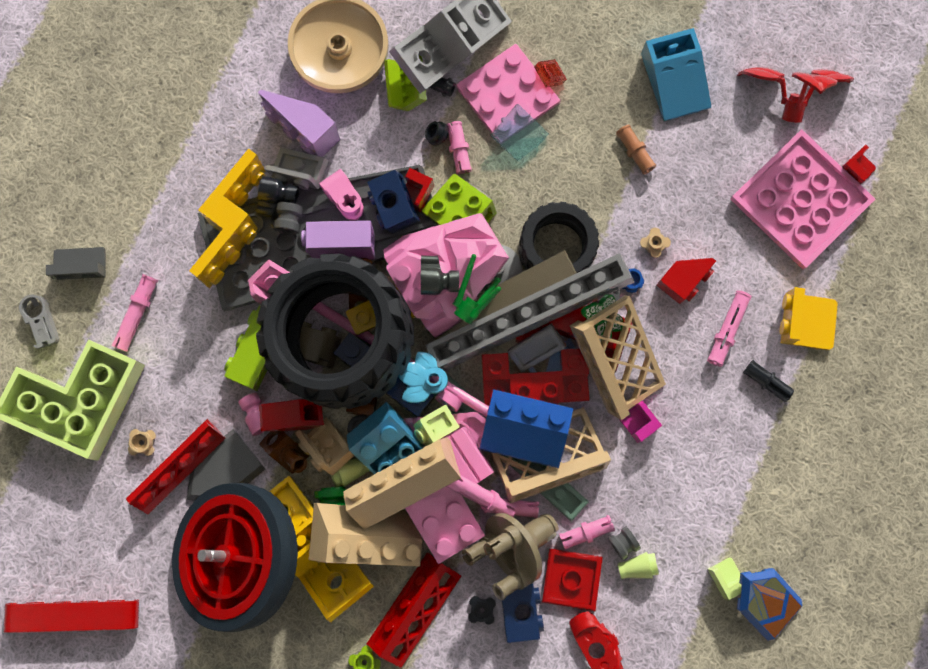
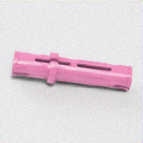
M142 274L137 290L129 299L131 303L111 346L128 352L146 307H149L151 304L149 300L158 280Z
M736 291L720 332L715 334V343L707 359L709 363L719 367L723 366L730 347H733L735 344L734 337L748 303L752 298L750 294L744 291ZM738 308L739 310L737 312V315L734 319L733 324L731 325L730 323L733 319L736 309ZM728 332V336H727L726 341H725V343H724V345H723V348L720 349L721 344H722V342H723V340H724V337H725L726 333Z
M461 476V479L446 486L481 505V508L486 512L491 511L495 514L506 513L512 517L515 514L514 509L516 507L514 504L499 497L497 492L493 490L488 491Z

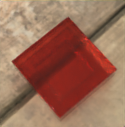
M555 59L540 61L534 66L546 88L561 85L567 80Z

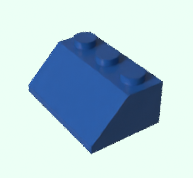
M493 389L480 450L559 469L573 408Z

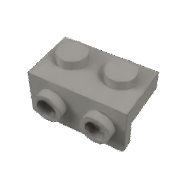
M280 147L274 166L266 165L265 171L272 176L271 178L281 180L284 185L286 182H290L304 190H308L309 187L319 189V183L322 181L328 160L325 157Z

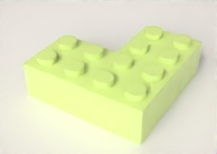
M88 339L65 387L28 370L16 367L0 397V420L86 459L99 461L145 365Z

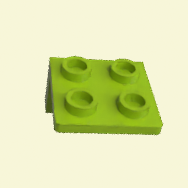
M453 174L422 209L423 214L438 225L479 213L489 223L497 214L493 200L456 174Z

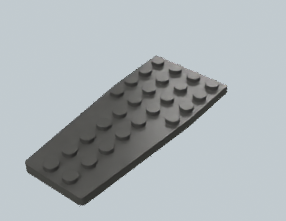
M421 165L396 169L403 175L405 183H407L405 176L409 168L425 175L424 168ZM392 170L348 178L360 195L364 206V212L357 220L346 219L335 204L329 200L320 186L319 189L309 187L308 190L299 188L296 204L303 207L302 216L298 218L300 231L296 235L275 231L273 229L274 221L279 216L276 210L272 217L256 214L258 198L247 199L242 206L238 207L249 214L258 228L256 231L257 235L250 244H245L240 250L241 254L234 264L228 265L224 270L223 278L216 284L221 308L225 312L257 303L250 295L248 280L268 260H271L288 272H293L290 268L291 266L311 257L309 253H306L305 246H302L301 233L302 230H306V222L371 221L375 234V259L371 260L372 264L384 260L383 250L402 236L439 225L423 214L422 211L421 213L417 211L420 219L418 223L395 233L381 228L376 216L379 214L377 206L373 205L368 197L367 192L370 191L367 182ZM430 194V196H429V198H428L426 204L432 199V195H431V194ZM396 197L388 201V209L396 204ZM351 203L347 204V206L349 205L351 208L355 206ZM199 212L197 214L207 249L220 232L211 226Z

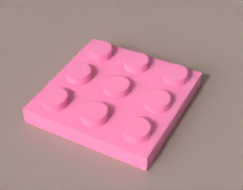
M514 44L456 84L458 91L500 145L557 106L561 101L517 44Z

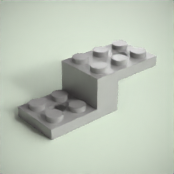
M455 0L425 25L393 47L389 53L421 94L512 21L497 0ZM478 10H480L483 13L484 17L480 15ZM418 55L424 58L425 64L420 61Z

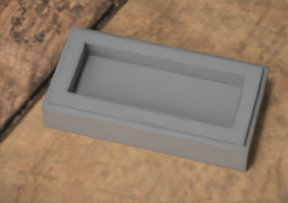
M551 323L510 347L507 353L522 373L564 349L566 343Z

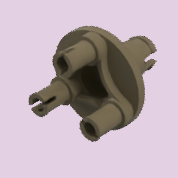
M497 513L487 520L485 536L472 546L462 550V557L470 566L486 555H489L490 559L497 562L499 567L508 576L493 584L492 590L498 599L504 600L517 589L522 590L540 578L542 560L538 549L556 537L559 527L555 519L549 514L540 515V517L533 519L523 526L514 517L506 513Z

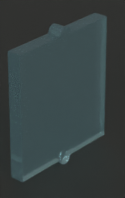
M516 104L506 117L501 118L502 122L490 136L517 162L523 165L533 152L538 151V146L549 133L519 104Z

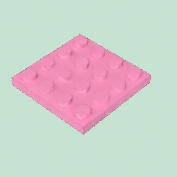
M801 129L730 200L804 270L875 198Z

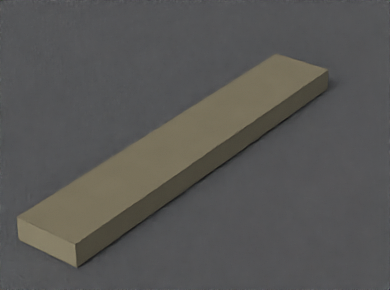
M564 250L497 285V287H501V291L480 312L473 322L576 274L566 251ZM484 292L477 295L478 299L476 300V302L484 294ZM461 319L458 324L434 338L437 340L469 325V323Z

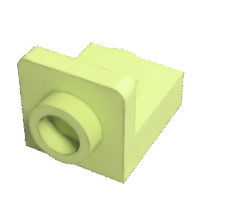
M447 405L421 418L413 425L417 440L421 444L424 443L425 446L442 439L460 428Z

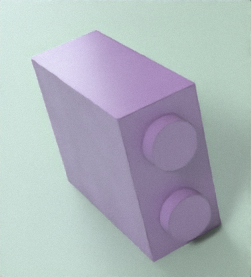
M371 221L306 222V230H302V246H305L306 253H309L311 258H320L321 254L339 253L350 258L355 256L369 260L375 259V234Z

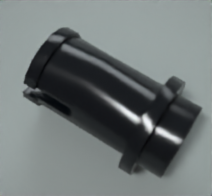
M441 77L428 88L442 93L443 97H451L456 83L453 82L452 78L445 79Z

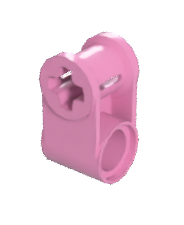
M341 169L319 183L323 192L346 219L357 220L362 216L364 206L360 195ZM351 203L355 206L351 208L349 205L347 206V204Z

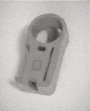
M27 295L20 301L19 312L25 324H30L37 343L34 347L41 349L58 343V332L47 300L37 295ZM38 299L42 303V312L37 317L32 318L28 315L26 307L30 300L34 307L38 306Z

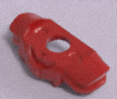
M584 611L569 621L574 638L591 669H624L621 663L622 657L617 637L603 623H599L593 613ZM600 643L603 645L605 653L601 658H593L589 654L591 644Z

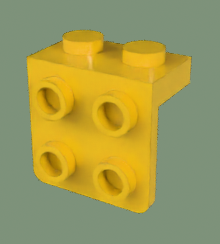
M794 287L785 293L782 300V309H784L783 319L779 329L781 335L780 343L822 350L832 349L835 338L837 301L805 295V288Z

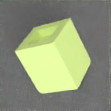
M727 558L708 569L724 599L731 600L741 594L740 572L732 558Z

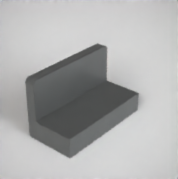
M104 247L54 250L53 264L46 265V276L53 280L106 277V249Z

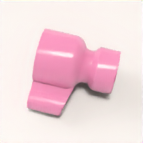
M257 392L238 401L242 411L247 413L245 422L252 436L263 433L261 432L259 416L261 400Z

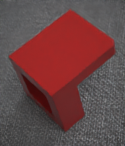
M866 144L842 166L859 184H862L876 170V166L863 155L869 149Z
M409 168L405 176L406 186L416 211L421 213L434 188L433 178Z

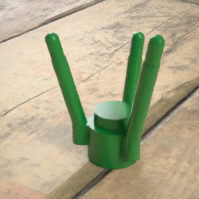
M476 254L471 255L458 295L452 303L457 307L454 314L470 325L501 291V287H497L501 279L496 278L477 302L468 296L463 300L477 257Z

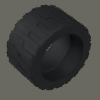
M551 202L538 207L535 212L528 216V220L525 221L522 228L518 248L521 264L526 270L544 261L535 251L534 239L537 232L549 224L566 225L573 229L580 237L582 252L580 257L572 263L576 273L591 267L597 255L600 240H598L599 232L594 220L590 218L584 209L582 210L577 205L568 204L567 202Z

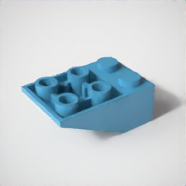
M694 28L645 42L641 56L663 121L710 109L712 106L703 55Z
M387 402L346 435L349 451L373 474L386 469L425 447L424 444L417 440L413 430Z

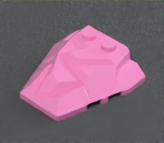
M481 213L404 235L383 250L384 258L388 263L386 266L388 273L413 315L421 319L426 329L434 337L440 336L460 322L461 318L454 314L457 307L452 304L458 292H449L447 289H444L438 295H421V256H438L443 273H447L449 270H459L460 289L471 255L476 254L474 267L463 296V300L468 296L474 301L478 299L477 295L486 284L489 285L509 259Z

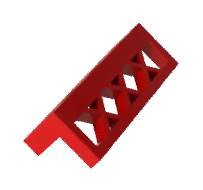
M206 419L126 500L130 505L149 515L226 438L211 421Z
M427 552L420 562V566L416 568L366 644L379 657L402 668L462 576L442 562L438 564L434 556ZM446 572L451 575L446 584L439 587V581ZM433 597V603L430 608L424 610V604L427 599ZM418 620L417 628L408 633L411 623ZM403 643V649L397 658L392 656L391 653L395 647Z

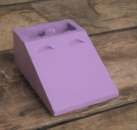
M264 90L258 92L262 100L260 105L266 111L265 115L274 124L279 122L283 127L282 131L289 139L293 141L296 138L301 144L300 148L304 153L323 157L340 141L335 122L317 105Z

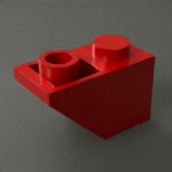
M714 258L676 261L656 286L679 304L685 299L690 302L699 291L696 288L697 284L701 280L705 283L714 273L711 267L715 264L716 260Z
M305 399L259 405L261 432L309 430L324 425L322 406Z

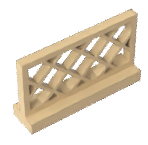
M623 296L584 322L578 320L570 325L609 414L621 420L630 415L628 411L630 408L666 385L630 296ZM625 306L627 314L624 322L615 320L618 310ZM601 320L607 321L603 336L597 335L594 325ZM614 323L623 326L618 340L609 338ZM629 328L635 329L636 332L633 344L625 343ZM608 341L617 344L612 358L607 357L605 354ZM623 346L632 348L627 362L619 360ZM638 350L645 353L642 366L634 364ZM617 364L626 366L622 380L616 379L614 375ZM632 368L641 370L636 384L628 382ZM647 372H651L656 381L648 387L643 386ZM627 385L635 387L632 397L626 401L624 393Z
M584 407L574 410L571 419L580 416L584 428L581 433L569 427L568 433L579 437L575 448L565 445L564 450L572 453V457L568 462H560L559 469L547 466L545 470L538 472L529 468L531 464L529 461L524 466L513 461V457L508 459L490 452L505 487L508 502L514 503L607 469L611 458L608 452L603 450ZM584 439L593 443L596 452L586 454L579 451L578 447L581 440ZM509 465L524 471L521 479L513 482L509 481L506 474Z

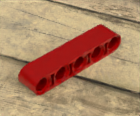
M134 599V601L107 600L105 602H98L96 600L73 603L71 601L53 603L26 602L24 604L6 603L4 607L3 632L7 633L139 628L138 599Z

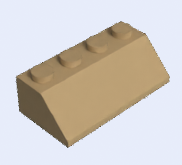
M449 438L439 439L343 491L348 514L365 530L461 479Z
M314 503L309 560L325 563L420 566L422 537L406 510H401L364 530L348 514L346 505Z

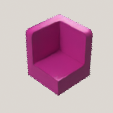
M640 401L628 410L630 415L622 420L619 419L637 443L642 442L662 426L643 401Z

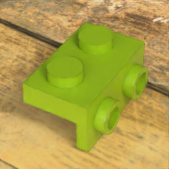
M418 55L420 61L423 63L422 56ZM387 59L384 66L388 106L403 111H410L427 101L426 90L420 94L395 60Z

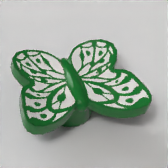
M606 294L600 299L599 303L592 302L583 307L581 314L586 319H589L616 302L615 297L611 294ZM617 314L615 320L624 322L623 318ZM601 320L594 325L597 335L603 336L607 321ZM614 323L612 331H621L623 326Z

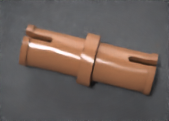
M628 124L620 128L616 135L619 136L628 150L626 152L627 155L634 159L642 174L645 175L655 169L656 164L645 150V143L639 141L631 126Z

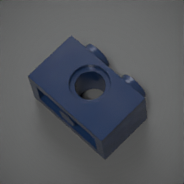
M396 169L367 182L370 191L367 192L371 203L377 206L379 214L376 216L382 229L385 228L389 232L395 233L420 222L403 175ZM396 197V204L388 209V201Z
M533 583L522 590L517 589L502 600L507 643L540 639L539 632H544L542 615H537L536 604H541L539 587L534 588ZM520 604H525L530 609L529 615L524 619H519L515 616V609Z

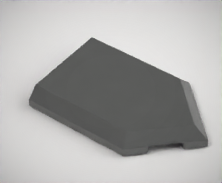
M235 429L228 432L224 436L226 439L190 473L186 500H196L207 490L221 484H248L266 470Z

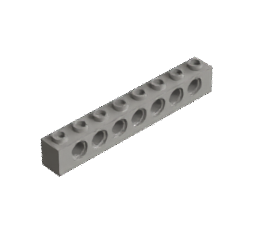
M618 253L481 318L471 325L469 324L427 344L426 347L429 354L436 359L437 366L446 371L594 302L606 294H611L634 283V280L624 258Z

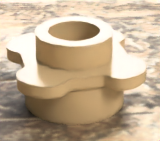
M652 228L650 234L640 240V246L651 253V256L654 258L660 257L661 251L671 245V240L668 237H664L660 233L659 228ZM653 241H657L658 244L654 245Z
M137 429L130 432L128 452L131 455L142 453L146 456H151L155 451L153 447V440L156 438L155 432L152 430L141 432ZM141 440L144 441L143 445H140Z

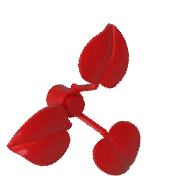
M764 67L745 69L737 74V76L745 74L758 79L780 83L782 93L781 104L785 105L782 119L793 123L802 122L805 107H807L814 90L822 94L827 88L837 85V82L851 83L854 81V77L833 70H812L811 75L795 72L792 73V77L804 82L800 94L791 93L790 97L787 98L785 74ZM808 85H809V86H810V89H809L807 95L805 96L807 87H808Z

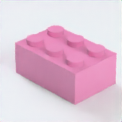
M444 487L405 508L438 564L485 536L462 495L450 488Z

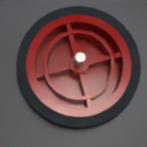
M228 483L207 490L189 507L176 533L172 553V574L178 598L185 611L195 622L214 631L240 632L263 624L282 606L295 577L298 549L293 522L281 501L263 488L245 483Z

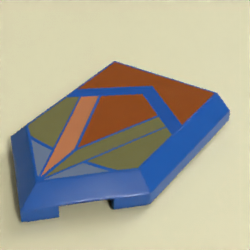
M773 568L763 569L761 572L755 573L750 571L740 573L739 583L742 587L741 597L738 598L737 610L766 640L775 639L801 609L802 599Z

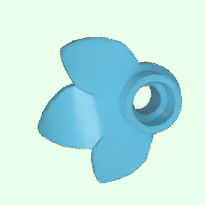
M417 352L415 363L409 362L402 376L398 375L399 379L408 385L402 399L410 403L424 402L431 394L442 392L448 384L446 372L439 368L436 359L426 352ZM432 376L439 377V381L437 383L433 384L429 382Z

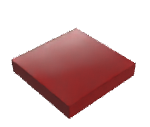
M549 548L542 603L596 611L603 557Z

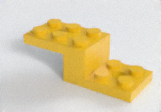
M249 148L198 209L207 222L220 232L189 270L209 289L212 285H216L221 281L224 276V270L229 264L232 265L238 260L241 254L240 250L245 244H250L257 235L256 231L258 228L249 214L238 207L247 201L248 193L254 186L257 187L266 172L257 154Z
M289 475L269 492L276 496L284 507H288V513L294 525L298 549L295 576L300 579L326 620L332 622L374 586L358 564L325 563L309 560L314 507ZM341 576V585L336 589H331L333 578Z

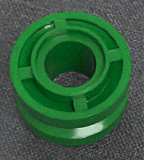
M345 487L321 488V491H314V498L320 500L322 504L345 505L343 491L347 489Z

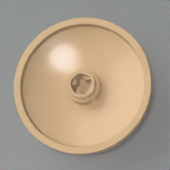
M315 0L299 12L288 34V52L298 75L310 86L328 93H348L368 85L381 72L388 56L389 44L385 24L379 14L370 5L361 0Z

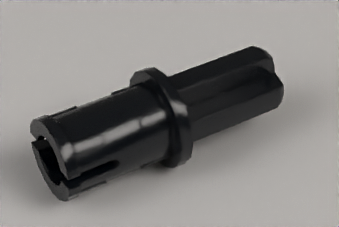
M754 360L743 371L744 374L760 384L762 390L766 388L784 402H787L794 393L791 387L775 376V372L770 373Z

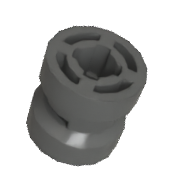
M288 202L278 203L276 212L279 216L274 221L273 229L283 234H299L300 224L298 223V218L302 216L303 207Z

